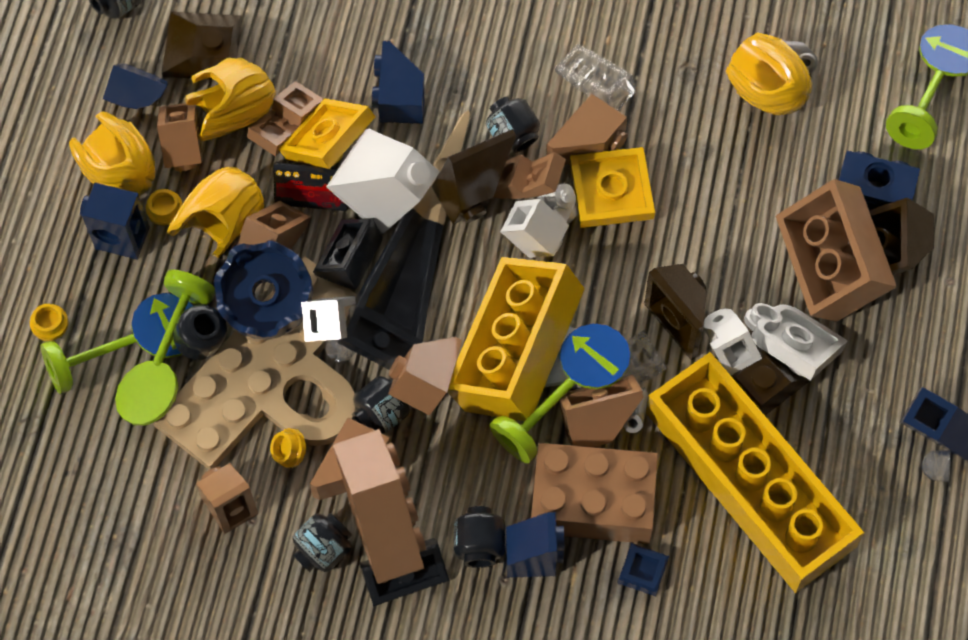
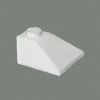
M365 129L326 188L362 219L373 218L380 233L383 234L422 200L440 171L413 147L371 129Z

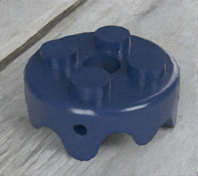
M275 241L254 245L243 243L234 246L229 251L225 263L216 273L214 279L216 307L219 313L233 329L253 339L268 340L291 332L303 321L301 302L311 301L313 297L312 279L298 254ZM261 283H272L275 286L274 296L265 302L258 301L255 298L256 288Z

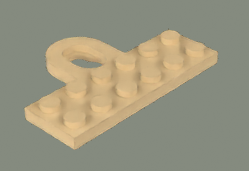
M306 256L302 259L312 279V300L348 296L357 297V294L349 288L315 276L313 271L316 264ZM275 289L265 298L263 302L270 300L274 296ZM351 305L344 306L346 320L350 313L349 309ZM303 321L291 332L268 340L253 339L235 331L177 393L176 400L170 410L161 419L154 422L153 425L210 470L220 464L263 415L282 430L287 428L299 430L303 434L307 445L322 446L333 443L347 418L355 420L352 415L356 411L353 402L355 394L349 382L342 375L317 357L331 340L305 341ZM299 381H310L316 384L321 390L322 398L329 404L328 413L321 418H313L308 414H298L284 401L288 388Z

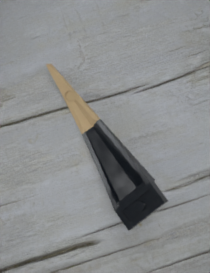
M469 110L461 115L433 164L439 171H441L449 156L461 152L470 118ZM433 183L422 200L402 217L355 298L356 304L351 305L349 309L350 313L346 320L347 338L338 339L337 341L338 344L388 370L391 369L392 364L399 355L405 357L414 344L422 343L424 338L433 277L446 218V212L432 189Z

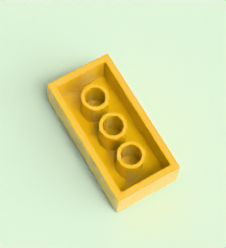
M501 257L458 356L447 391L465 412L494 417L507 416L513 420L525 421L535 411L585 290L567 264Z

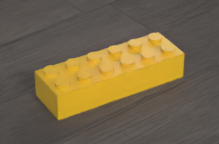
M711 352L648 395L646 414L795 594L858 547L864 531Z

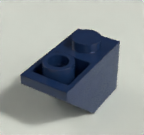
M382 41L381 55H375L374 76L380 77L379 86L372 87V108H378L379 121L382 123L423 124L425 105L424 73L390 41Z
M921 387L899 423L968 462V413L928 389Z
M555 512L544 513L506 527L507 578L555 576L556 563H563V550L565 549L564 526H556Z

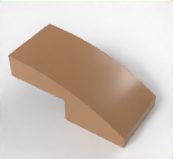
M294 81L274 97L271 110L248 127L247 138L275 157L280 153L279 148L323 100L322 97L297 81Z
M553 152L535 161L529 160L522 154L507 160L493 197L522 199L555 192L566 159Z

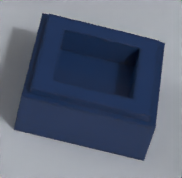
M631 543L618 579V584L656 597L669 556Z

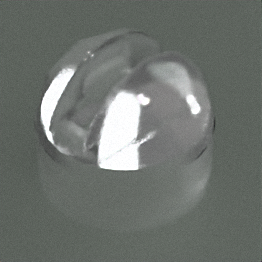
M338 339L327 340L326 352L331 359L336 357L337 362L348 361L356 353L338 344Z
M934 450L925 455L922 461V470L929 479L949 482L950 450Z

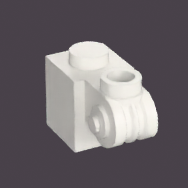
M558 184L555 192L538 196L537 199L516 201L500 232L529 258L554 256L562 245V239L569 227L568 223L578 213V208L575 206L576 196L573 188L568 184Z

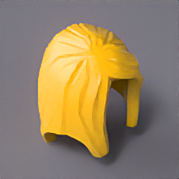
M756 33L744 40L731 57V62L726 68L728 79L738 95L752 106L769 114L789 115L795 113L808 101L809 94L812 92V81L809 71L800 56L782 39L771 35Z
M226 58L216 66L192 75L191 78L193 83L210 77L217 81L218 85L190 93L185 97L187 105H197L207 113L203 120L201 132L198 135L201 141H206L240 130L263 117L274 103L273 99L276 95V90L272 81L259 66L243 58Z
M101 111L95 117L102 124L85 139L83 145L75 137L71 138L69 141L71 154L80 167L81 172L91 183H99L135 192L141 196L150 189L152 181L155 179V160L144 137L131 122L118 119L108 112Z
M225 167L218 169L202 180L188 195L170 223L167 232L171 236H176L183 229L198 228L206 232L217 242V249L212 255L219 258L230 244L240 236L246 217L264 209L262 192L257 186L256 181L238 168Z

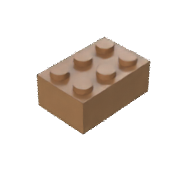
M833 179L776 215L810 316L837 322L897 287L860 186Z
M378 429L333 444L357 531L377 584L423 569L424 566L420 552L426 550V545L420 528H413V525H416V521H419L412 498L405 499V496H408L407 491L411 489L404 468H395L400 466V462L393 442L385 444L382 434Z
M538 443L531 518L544 513L555 512L556 526H564V537L650 544L653 529L658 453Z

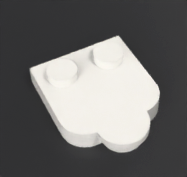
M757 303L744 316V322L753 331L752 339L758 347L786 364L793 373L804 376L810 381L842 353L848 342L793 306L777 305L772 307L768 304Z

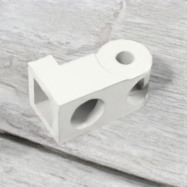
M720 309L704 319L703 328L711 342L709 344L717 360L730 375L762 359L748 329L733 310Z

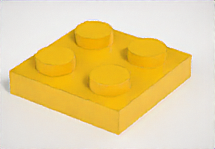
M324 98L279 148V151L286 160L330 169L343 158L344 152L355 140L360 138L365 129H367L366 127L376 116L369 106Z
M644 147L570 155V168L580 228L652 220L655 218V208Z

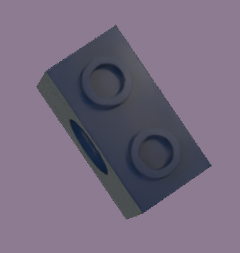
M847 150L838 180L860 186L868 210L907 197L913 201L920 168L912 167L904 161H888L876 158L867 152ZM870 181H877L881 183L883 187H876L872 185Z
M94 183L90 195H85L82 200L80 215L84 220L87 233L90 235L95 249L138 260L150 229L139 194Z

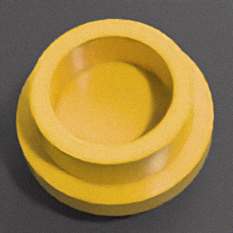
M169 189L156 190L146 202V213L153 223L170 225L183 204L182 199L177 193Z
M42 304L33 311L29 323L31 331L38 339L53 341L64 335L68 328L69 320L66 312L60 306Z
M287 428L274 435L270 445L274 461L287 468L297 467L303 461L306 453V443L303 434L299 430Z

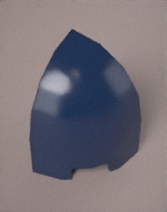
M115 64L112 67L103 100L133 109L150 106L163 96L169 83L154 74L128 64Z

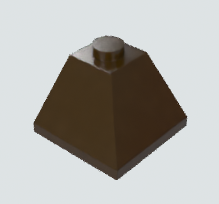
M171 12L161 73L162 77L191 79L192 75L216 66L226 58H237L242 16Z
M513 129L449 156L432 185V189L452 224H456L464 219L467 223L473 222L487 212L486 207L494 196L516 137Z
M908 197L869 210L892 275L913 269L934 249V214Z
M683 264L654 268L648 273L644 305L689 359L693 360L698 355L704 326L706 286L697 273H690Z
M756 345L762 359L731 376L766 416L810 382V380L793 373L786 364Z

